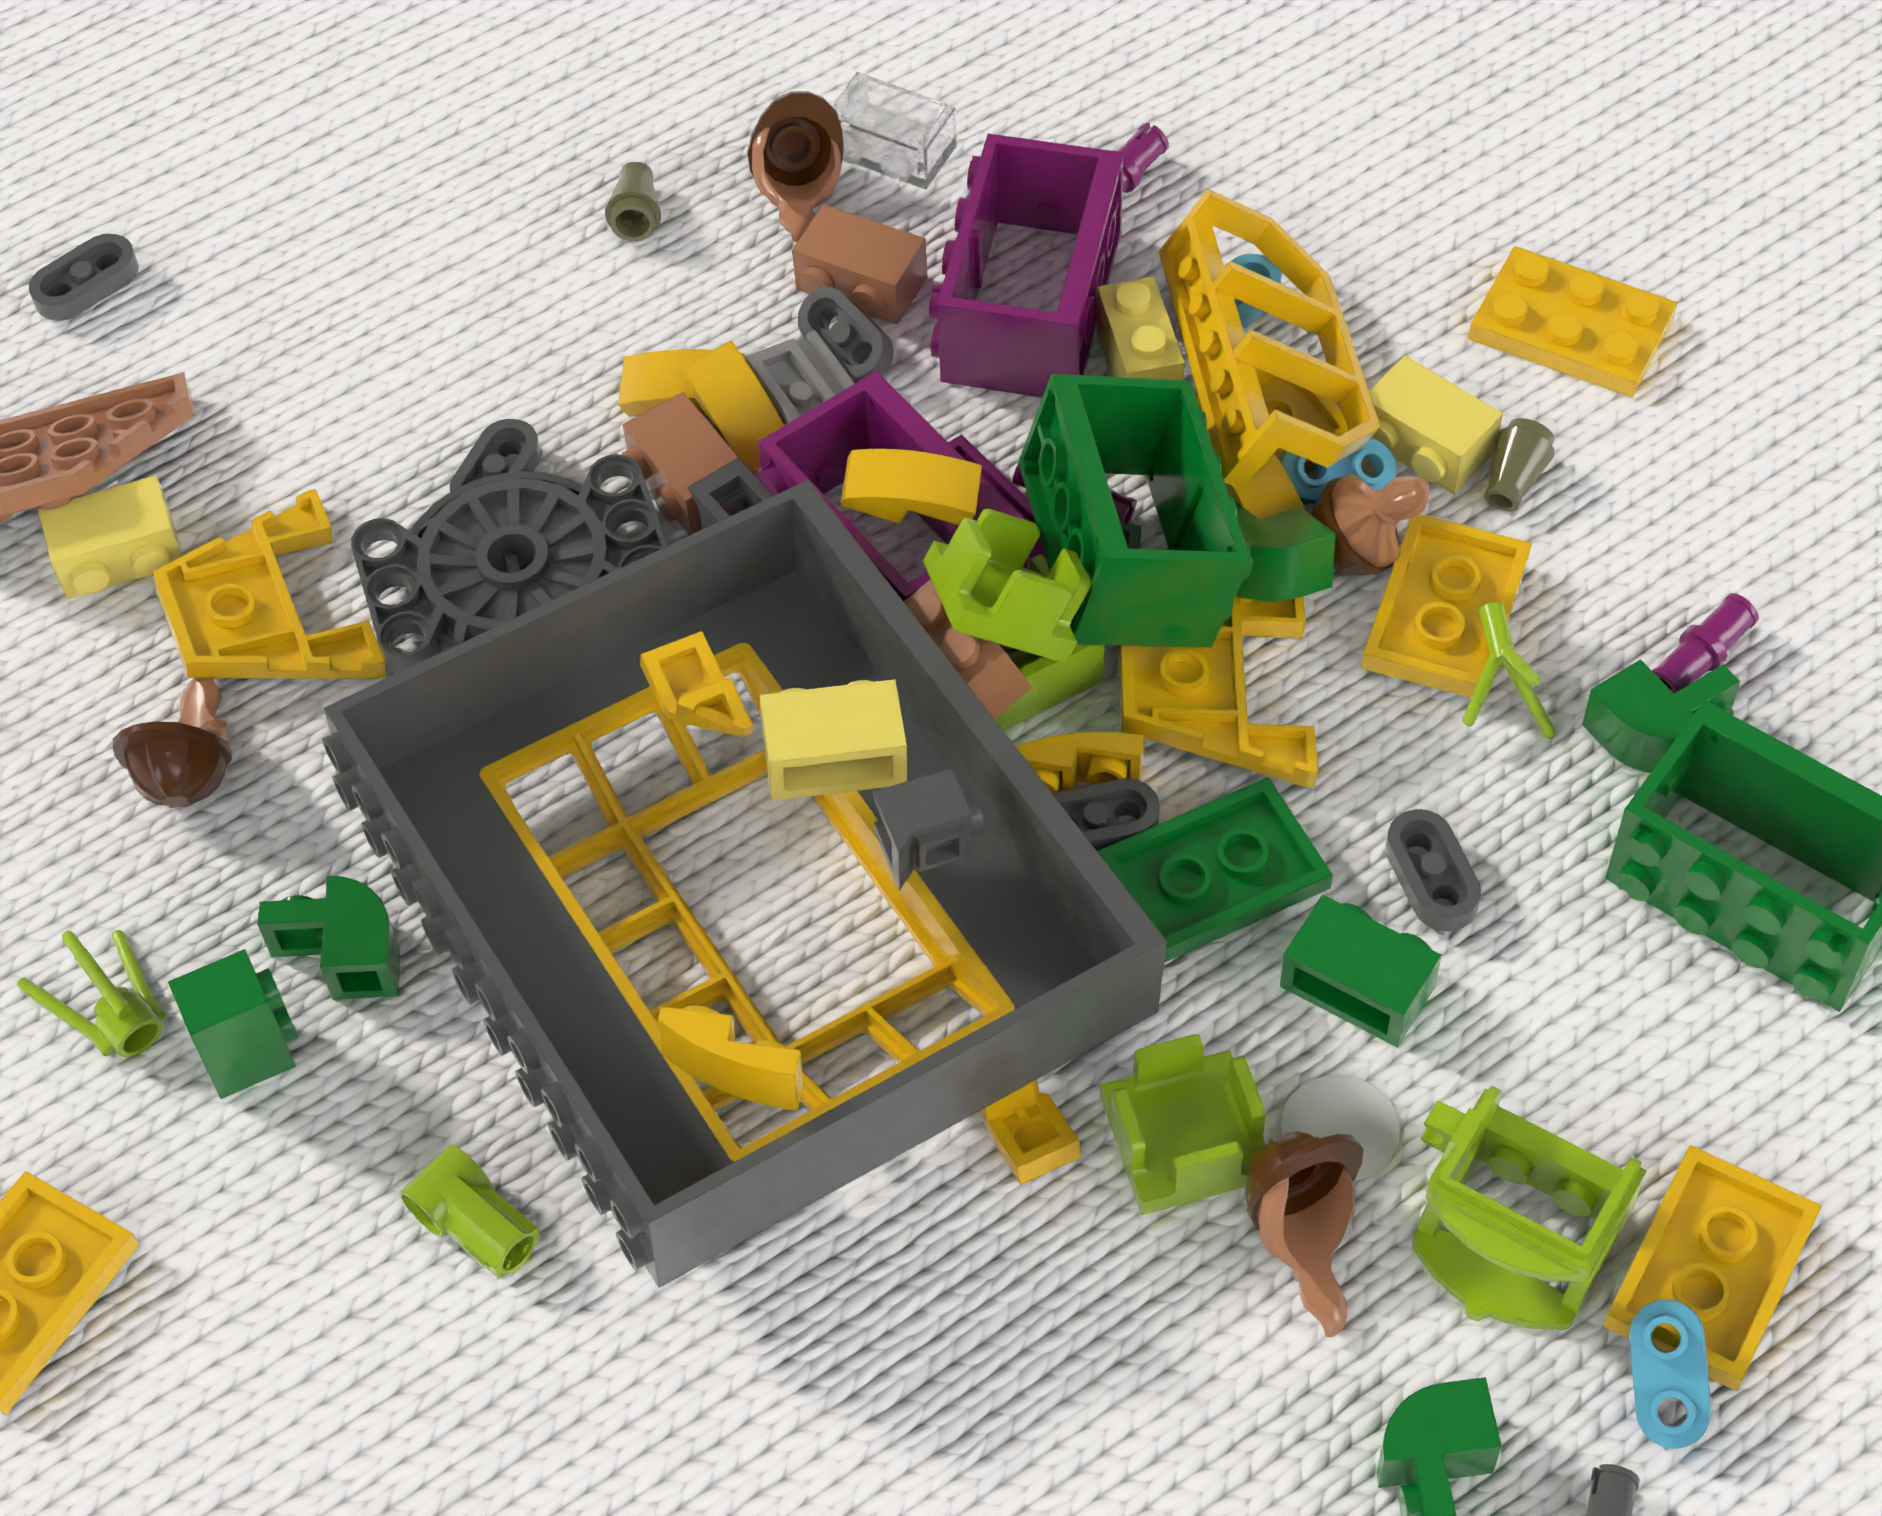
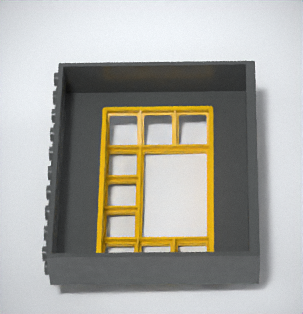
M809 480L324 708L330 735L322 738V742L332 765L338 772V774L332 776V779L343 804L348 811L358 807L366 818V821L362 822L361 826L373 852L378 858L388 854L396 866L395 869L391 870V875L404 902L408 906L418 902L426 914V917L421 919V923L432 947L438 955L449 951L457 964L456 967L452 968V974L463 997L469 1005L480 1001L489 1015L483 1019V1023L494 1047L501 1056L512 1052L521 1068L516 1070L515 1074L527 1100L534 1108L544 1104L554 1121L548 1123V1128L558 1150L566 1161L577 1156L587 1172V1175L583 1176L581 1180L594 1208L600 1215L611 1211L621 1227V1230L616 1232V1238L627 1261L635 1271L645 1266L658 1288L1158 1013L1167 941ZM701 631L723 676L726 677L736 673L741 677L760 716V695L779 693L790 688H803L807 690L841 686L858 680L876 682L895 679L907 744V781L953 768L963 793L972 791L975 794L983 816L984 830L972 834V853L967 854L965 859L921 872H919V869L913 870L899 891L874 830V822L882 820L875 804L873 791L882 788L811 796L934 967L789 1045H784L779 1041L642 839L644 836L768 775L765 749L716 774L710 773L685 723L666 718L640 666V654ZM648 714H655L683 765L692 786L632 816H628L592 749V742ZM570 755L574 758L609 827L548 857L517 811L506 790V785L560 757ZM623 850L658 902L597 932L562 878L614 851ZM668 924H672L676 927L710 979L648 1010L611 953ZM945 988L954 990L984 1015L982 1018L923 1050L917 1049L886 1021L890 1017ZM719 1001H724L728 1004L752 1041L770 1040L780 1043L788 1049L801 1050V1065L859 1034H867L898 1063L834 1098H831L802 1070L803 1088L800 1101L810 1111L742 1147L731 1136L715 1112L738 1100L739 1097L712 1086L702 1091L692 1075L667 1059L662 1052L658 1016L661 1006L678 1009L692 1005L709 1007Z

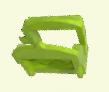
M1493 1085L1489 1089H1484L1474 1108H1468L1466 1114L1443 1102L1436 1101L1423 1123L1427 1128L1420 1139L1444 1154L1429 1179L1426 1192L1427 1204L1413 1237V1251L1431 1276L1452 1296L1464 1303L1465 1313L1471 1320L1480 1321L1491 1317L1504 1323L1530 1329H1569L1634 1209L1647 1170L1641 1168L1642 1161L1631 1157L1624 1170L1500 1107L1499 1102L1502 1090ZM1480 1160L1489 1164L1490 1168L1504 1180L1515 1184L1526 1183L1551 1196L1555 1203L1566 1212L1578 1217L1590 1216L1595 1219L1582 1246L1467 1187L1466 1184ZM1444 1224L1450 1232L1442 1229V1225ZM1539 1279L1570 1283L1564 1293Z

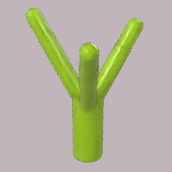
M1490 602L1483 605L1479 609V615L1490 655L1463 716V724L1468 727L1474 725L1498 669L1505 667L1546 738H1553L1556 730L1532 686L1540 684L1541 677L1515 651L1504 605L1500 602Z

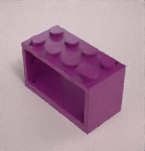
M987 133L981 156L973 155L972 161L969 164L967 189L970 190L969 197H960L957 203L954 223L955 232H958L956 240L948 239L944 247L942 274L945 275L943 284L934 283L929 301V317L937 319L938 322L935 324L932 334L931 356L939 358L940 382L1042 398L1051 374L1085 375L1097 329V287L1108 285L1122 233L1123 152ZM998 223L1078 234L1057 313L976 301L978 291L982 288L983 274Z
M877 371L758 441L761 469L757 472L759 481L773 495H777L809 480L903 602L931 579L928 571L908 583L824 495L844 483L847 460L852 450H910L965 460ZM980 476L976 514L972 520L977 521L984 509H992L1024 519ZM915 512L949 545L959 525ZM1027 560L1025 561L1022 568L1027 569Z

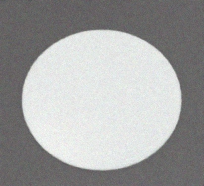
M1332 1074L1317 1077L1304 1083L1288 1098L1281 1115V1136L1296 1131L1320 1138L1335 1134L1352 1135L1364 1149L1362 1165L1354 1181L1370 1177L1383 1169L1394 1156L1400 1140V1122L1392 1102L1376 1086L1354 1076Z

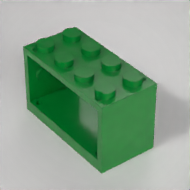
M1051 374L1018 463L1034 519L1040 531V540L1049 572L1062 549H1068L1077 553L1091 579V587L1070 624V628L1078 642L1077 644L1212 647L1223 622L1228 621L1231 616L1233 601L1243 580L1250 576L1253 559L1250 555L1251 546L1248 542L1244 541L1237 521L1236 501L1233 496L1228 494L1221 473L1222 462L1218 451L1213 450L1206 429V413L1202 412L1201 407L1198 405L1190 381ZM1105 474L1146 476L1169 550L1128 549Z
M1704 700L1625 807L1605 879L1617 885L1619 890L1627 892L1629 898L1636 901H1645L1670 915L1685 930L1694 934L1705 935L1730 949L1745 964L1754 968H1763L1788 982L1805 998L1812 997L1817 1002H1823L1841 1012L1882 950V795ZM1682 796L1873 901L1874 905L1871 909L1873 914L1864 927L1861 928L1665 818Z

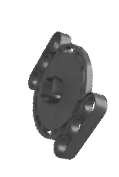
M621 454L607 455L598 459L590 467L583 485L572 479L545 472L515 471L486 476L462 485L436 501L416 521L411 531L394 520L378 518L361 524L351 538V548L379 647L386 665L396 673L437 655L440 649L446 651L668 546L640 466L631 457ZM622 476L632 481V484L620 493H609L600 488L602 483L611 477ZM630 521L642 522L648 526L647 531L637 538L627 539L616 534L617 529L622 524ZM388 540L397 544L395 550L390 555L382 558H373L365 554L367 548L377 541ZM516 553L520 571L508 572L505 555ZM401 586L411 591L409 596L398 604L388 605L378 601L380 594L391 587ZM448 631L453 633V638L446 635ZM415 633L425 638L422 645L411 652L403 653L391 648L393 642L404 634Z

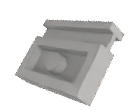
M816 330L808 332L805 339L797 342L792 338L745 356V361L763 387L784 425L855 384Z

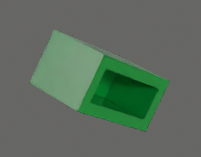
M1322 894L1283 954L1280 987L1398 1048L1435 989L1442 954L1432 950L1424 940L1413 934L1398 933L1372 920L1368 913L1360 907L1350 903H1339Z
M246 949L168 981L189 1035L220 1099L296 1067L286 1043L298 1038L297 1032L270 969L267 968L256 973Z

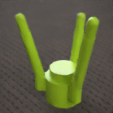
M119 929L115 930L112 933V939L134 989L133 992H130L126 987L116 988L72 931H65L62 934V941L102 994V997L94 1007V1013L97 1016L96 1025L25 977L17 981V987L38 1004L89 1038L105 1057L110 1056L115 1051L122 1057H132L148 1049L157 1041L163 1031L162 1019L166 1016V1012L153 997L125 933Z

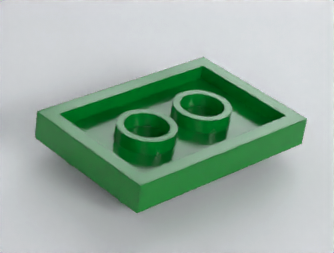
M1269 777L1097 851L1167 941L1164 963L1331 889L1333 874Z

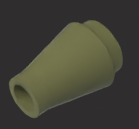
M630 162L622 167L620 178L605 209V218L612 231L619 238L626 241H641L648 238L661 221V210L653 184V172L648 165L642 162Z
M1516 418L1510 421L1508 427L1499 431L1489 485L1484 494L1486 501L1490 505L1510 512L1516 511L1519 508L1522 498L1555 456V450L1552 446L1555 438L1546 426L1531 419Z

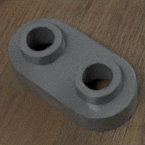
M118 234L98 235L38 270L29 282V293L37 312L50 320H67L81 314L129 284L136 277L139 269L133 246L127 238Z
M822 287L814 290L804 299L798 312V327L805 338L808 332L816 330L855 383L875 371L882 377L885 375L893 360L894 349L892 341L851 298L836 288ZM839 315L838 322L834 323L831 329H829L831 320ZM872 350L870 357L863 363L865 354Z
M503 419L489 425L482 432L453 476L450 483V492L462 485L486 476L515 471L534 472L541 458V450L535 429L527 422L519 419ZM511 454H517V455H518V456H516V457H514V458H510V459L505 458L506 456L511 455Z
M1119 779L1052 793L1096 851L1159 824L1160 802L1158 796L1149 785L1139 780ZM1122 816H1132L1136 821L1122 823L1117 819Z
M1414 809L1398 815L1392 821L1388 830L1386 855L1416 916L1428 927L1439 931H1455L1467 926L1476 916L1481 896V887L1450 825L1443 817L1429 810ZM1419 846L1426 849L1428 853L1423 855L1414 854L1409 848ZM1441 898L1448 899L1455 906H1442L1436 903L1435 900Z

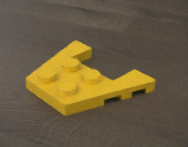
M316 489L308 490L296 496V505L276 516L269 510L252 519V528L226 542L221 537H218L153 571L155 588L187 678L379 679L386 677L385 661L369 620L310 635L304 633L275 556L332 543V527Z
M1235 596L1231 616L1228 621L1223 622L1212 647L1118 645L1121 731L1145 735V739L1303 787H1314L1318 775L1314 726L1252 724L1248 722L1242 636L1302 639L1306 624L1304 596L1284 601H1256Z

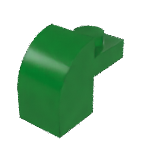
M1236 502L1237 521L1244 541L1248 542L1251 546L1250 555L1253 559L1250 576L1243 580L1236 594L1237 597L1256 601H1284L1333 587L1335 533L1301 507L1258 519Z
M1640 659L1591 689L1582 725L1615 759L1633 769L1651 773L1704 700L1731 715L1734 714L1732 707L1740 680L1723 664L1674 694Z
M327 876L325 898L313 899L307 896L294 895L280 901L259 902L257 925L270 956L321 955L320 969L333 1000L393 997L399 995L401 962L399 945L382 900L367 885L347 877Z
M1486 1377L1443 1382L1424 1387L1408 1396L1393 1412L1385 1430L1379 1455L1377 1483L1378 1488L1400 1485L1398 1497L1401 1516H1456L1449 1479L1494 1473L1502 1445Z

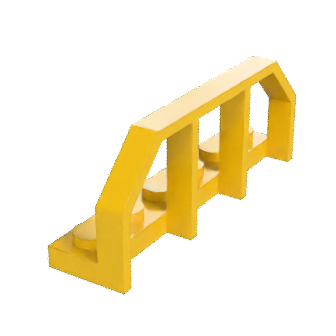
M1207 189L1158 252L1203 412L1206 413L1207 428L1213 450L1218 451L1221 457V473L1224 482L1243 489L1260 469L1268 465L1278 448L1328 468L1361 449L1381 427L1331 277L1273 218ZM1212 225L1254 244L1275 266L1280 268L1281 272L1302 293L1231 261L1224 267ZM1234 298L1318 335L1326 362L1253 330H1250L1245 336ZM1255 367L1339 403L1349 431L1341 436H1336L1278 410H1274L1269 416Z

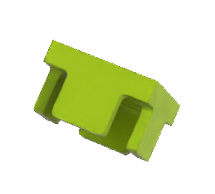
M984 509L977 521L964 517L949 545L933 541L923 563L954 631L1065 664L1067 663L1078 643L1070 628V624L1091 587V579L1076 552L1062 549L1046 578L1042 573L1022 568L1040 536L1037 525L992 509Z
M1192 1034L1137 1049L1134 1052L1133 1074L1131 1076L1100 1084V1098L1141 1216L1246 1187L1252 1158L1259 1149L1266 1146L1263 1136L1266 1113L1244 1055L1233 1058L1231 1051L1228 1050L1203 1057L1204 1046L1200 1035Z

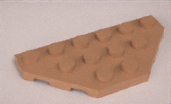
M178 373L0 420V523L6 521L13 513L34 507L49 510L66 505L73 497L85 494L192 418L195 414L185 373Z

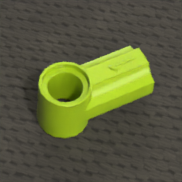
M453 1144L444 1149L399 1192V1196L405 1206L425 1228L438 1237H443L445 1234L449 1235L498 1279L506 1274L516 1273L531 1258L535 1245L541 1239L538 1228L493 1190L489 1178L478 1164Z

